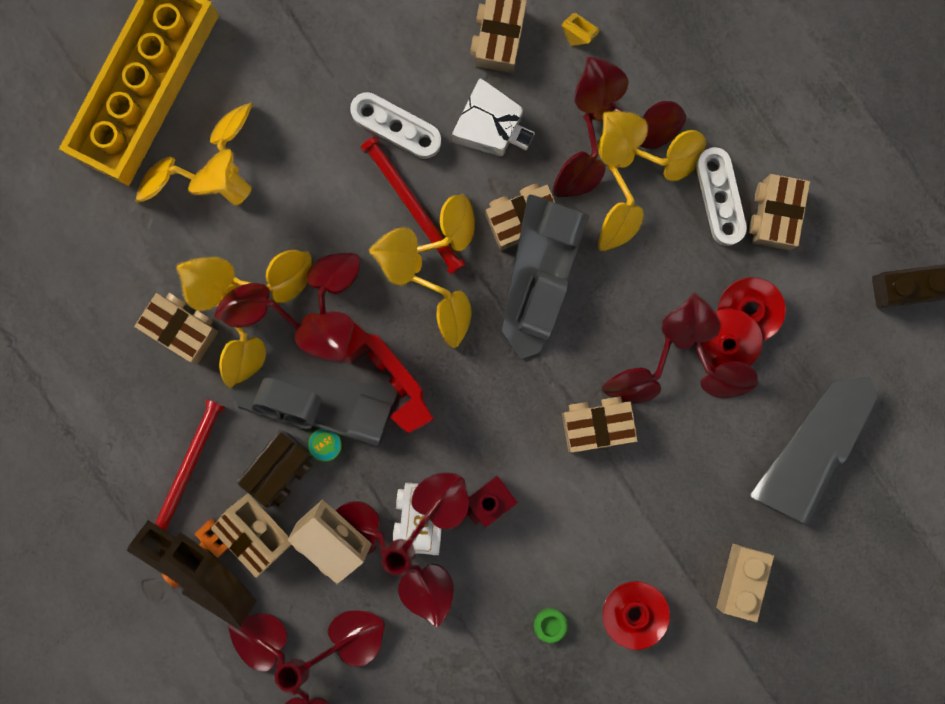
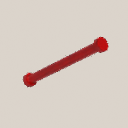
M373 136L366 140L360 148L364 153L368 152L430 242L434 243L443 240L442 234L379 147V139ZM449 245L436 248L447 264V271L450 275H453L466 265L463 258L459 260Z
M207 399L205 402V406H207L206 411L156 519L155 525L165 531L174 515L219 412L223 413L226 407L210 399Z

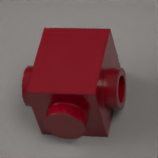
M496 475L468 496L469 509L467 515L475 525L481 522L486 528L518 502L498 475ZM487 497L495 500V504L491 508H485L482 505L483 500Z

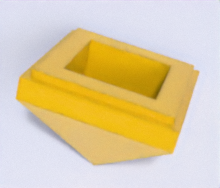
M577 13L571 14L561 25L570 46L589 44L600 32L598 27Z

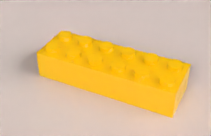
M138 0L63 139L59 150L70 158L129 187L219 17L212 2L209 0Z

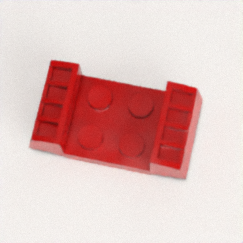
M351 320L353 323V334L348 345L345 361L351 364L370 348L372 351L367 354L379 370L383 372L385 369H388L394 376L389 382L403 398L407 394L411 397L408 402L391 415V418L408 433H412L433 422L435 419L423 401L424 390L378 335L367 334Z

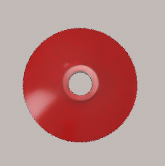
M757 277L742 278L733 282L722 293L718 303V310L737 309L745 312L744 307L747 303H755L757 305L756 311L747 314L757 322L762 333V341L772 337L782 326L786 314L785 301L779 289L771 282Z
M737 309L715 311L721 323V331L714 339L701 342L709 365L715 369L722 363L739 361L751 366L759 357L763 343L762 333L757 322L747 313ZM726 339H733L736 344L734 348L726 349L723 347V342Z
M631 581L617 586L607 596L602 609V621L607 634L615 643L627 649L641 650L655 645L662 639L669 626L670 611L665 597L659 590L645 582ZM632 608L640 610V616L635 620L630 619L628 616Z

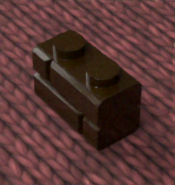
M945 264L888 271L872 276L877 309L945 300Z
M279 430L236 483L264 507L269 508L274 503L279 507L292 492L287 488L295 478L301 481L313 467L309 462L313 456L287 432Z

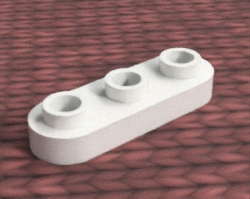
M361 93L353 99L350 111L353 120L359 126L419 158L428 159L439 152L441 136L433 125L373 93ZM366 107L374 110L373 114L369 117L362 115V111ZM398 122L402 124V129L399 132H393L390 129L393 123ZM422 138H428L431 140V144L424 148L419 145V141Z
M709 148L699 156L696 170L712 236L719 244L731 246L738 243L745 236L747 230L730 156L721 148ZM710 161L715 162L718 166L717 171H710L707 163ZM716 193H722L725 196L724 203H718L715 200ZM724 224L732 227L733 232L731 235H726L722 231Z

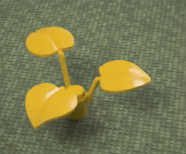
M250 102L233 109L216 124L211 133L210 142L213 145L217 144L220 152L215 154L204 168L194 175L178 166H173L175 159L172 156L163 158L155 163L144 175L138 187L135 202L139 204L154 197L166 185L170 175L180 174L191 180L188 191L193 195L220 193L232 205L237 206L241 204L250 194L252 187L237 174L240 169L233 163L234 154L230 149H226V143L239 133L254 104Z
M607 112L603 114V134L597 142L601 160L608 165L607 169L613 173L627 201L626 203H617L607 214L598 241V249L600 251H607L628 242L636 235L643 221V209L638 205H634L635 200L618 168L628 167L633 162L635 155L665 166L663 175L667 180H681L695 170L699 156L705 151L706 138L702 133L697 130L682 132L671 142L667 150V158H659L637 149L644 142L648 131L647 122L642 117L630 112Z
M465 194L449 197L441 209L440 227L442 233L446 236L443 240L418 247L415 233L410 228L400 227L384 235L369 250L371 255L380 264L386 277L394 285L403 286L409 281H413L443 295L444 299L437 306V323L445 342L451 349L459 346L469 328L471 321L469 299L462 291H454L451 294L449 290L415 276V273H418L422 267V258L418 253L449 245V243H451L455 251H462L470 244L475 230V217L471 203Z
M287 250L279 253L271 260L266 270V281L268 282L266 286L269 287L272 299L275 302L285 303L291 301L303 291L308 282V270L312 266L310 252ZM219 257L198 258L177 265L184 298L187 304L197 311H204L216 305L218 306L221 300L233 289L251 283L242 281L237 277L234 278L235 271L231 263ZM235 328L240 335V340L229 341L220 356V374L224 384L229 388L247 380L260 370L266 358V347L263 341L257 337L247 339V333L243 328Z

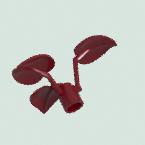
M587 57L583 74L574 93V102L579 110L586 112L583 115V119L587 124L592 152L591 155L583 151L578 152L565 162L553 185L554 196L571 197L585 194L593 190L604 177L606 167L603 161L597 159L599 151L592 121H603V114L607 112H624L614 102L620 100L625 95L629 84L628 77L624 71L609 61L595 57ZM661 101L651 106L644 113L643 119L647 122L648 131L644 142L640 145L642 148L653 149L661 147L677 136L683 128L687 117L678 103Z
M337 253L322 257L312 264L307 273V281L311 287L320 288L318 291L320 314L311 313L306 315L302 320V324H298L274 300H268L271 293L270 289L261 283H248L233 289L217 306L214 318L231 327L245 328L261 321L267 313V307H271L295 328V340L302 351L321 359L345 362L348 345L353 334V323L351 318L345 313L337 311L326 313L325 293L328 291L333 294H339L347 290L355 282L359 274L360 258L357 254Z
M693 293L683 305L667 315L662 322L665 344L656 372L651 374L646 368L625 370L608 380L602 386V391L612 398L621 396L623 402L631 401L634 404L648 402L657 397L661 392V385L657 380L661 378L671 343H674L680 349H687L695 344L704 370L709 374L701 379L700 385L711 396L719 398L741 396L753 390L759 384L756 370L744 362H725L718 365L715 369L709 365L701 342L710 341L718 336L721 331V323L712 307L697 294Z
M444 472L431 475L422 480L413 492L411 504L415 511L425 516L407 540L397 539L389 547H387L384 534L377 530L380 518L370 505L361 501H350L338 507L335 511L372 543L367 555L375 551L378 538L381 546L380 554L383 555L382 565L384 569L392 575L405 573L398 586V595L404 606L412 613L429 621L435 627L440 626L453 602V580L448 571L439 564L432 563L423 569L418 564H411L415 558V548L412 544L429 520L438 528L450 529L458 526L465 519L469 509L465 479L461 475Z
M351 610L341 613L332 620L327 631L330 640L335 645L306 663L301 659H292L285 662V655L280 650L287 644L288 635L284 624L274 615L267 613L251 615L245 619L239 630L228 624V629L234 648L249 667L257 671H268L276 664L277 670L274 679L278 688L302 697H294L284 704H329L324 698H313L310 700L309 694L300 689V686L305 684L309 678V668L338 650L342 661L350 666L359 667L370 663L381 649L385 622L380 616L370 611Z

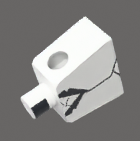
M479 78L453 130L452 142L497 156H503L509 143L527 151L535 132L519 125L524 110L521 106Z

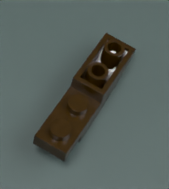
M148 520L127 549L135 557L183 586L184 590L181 594L238 630L257 602L249 590L230 570L181 532L177 537H174Z

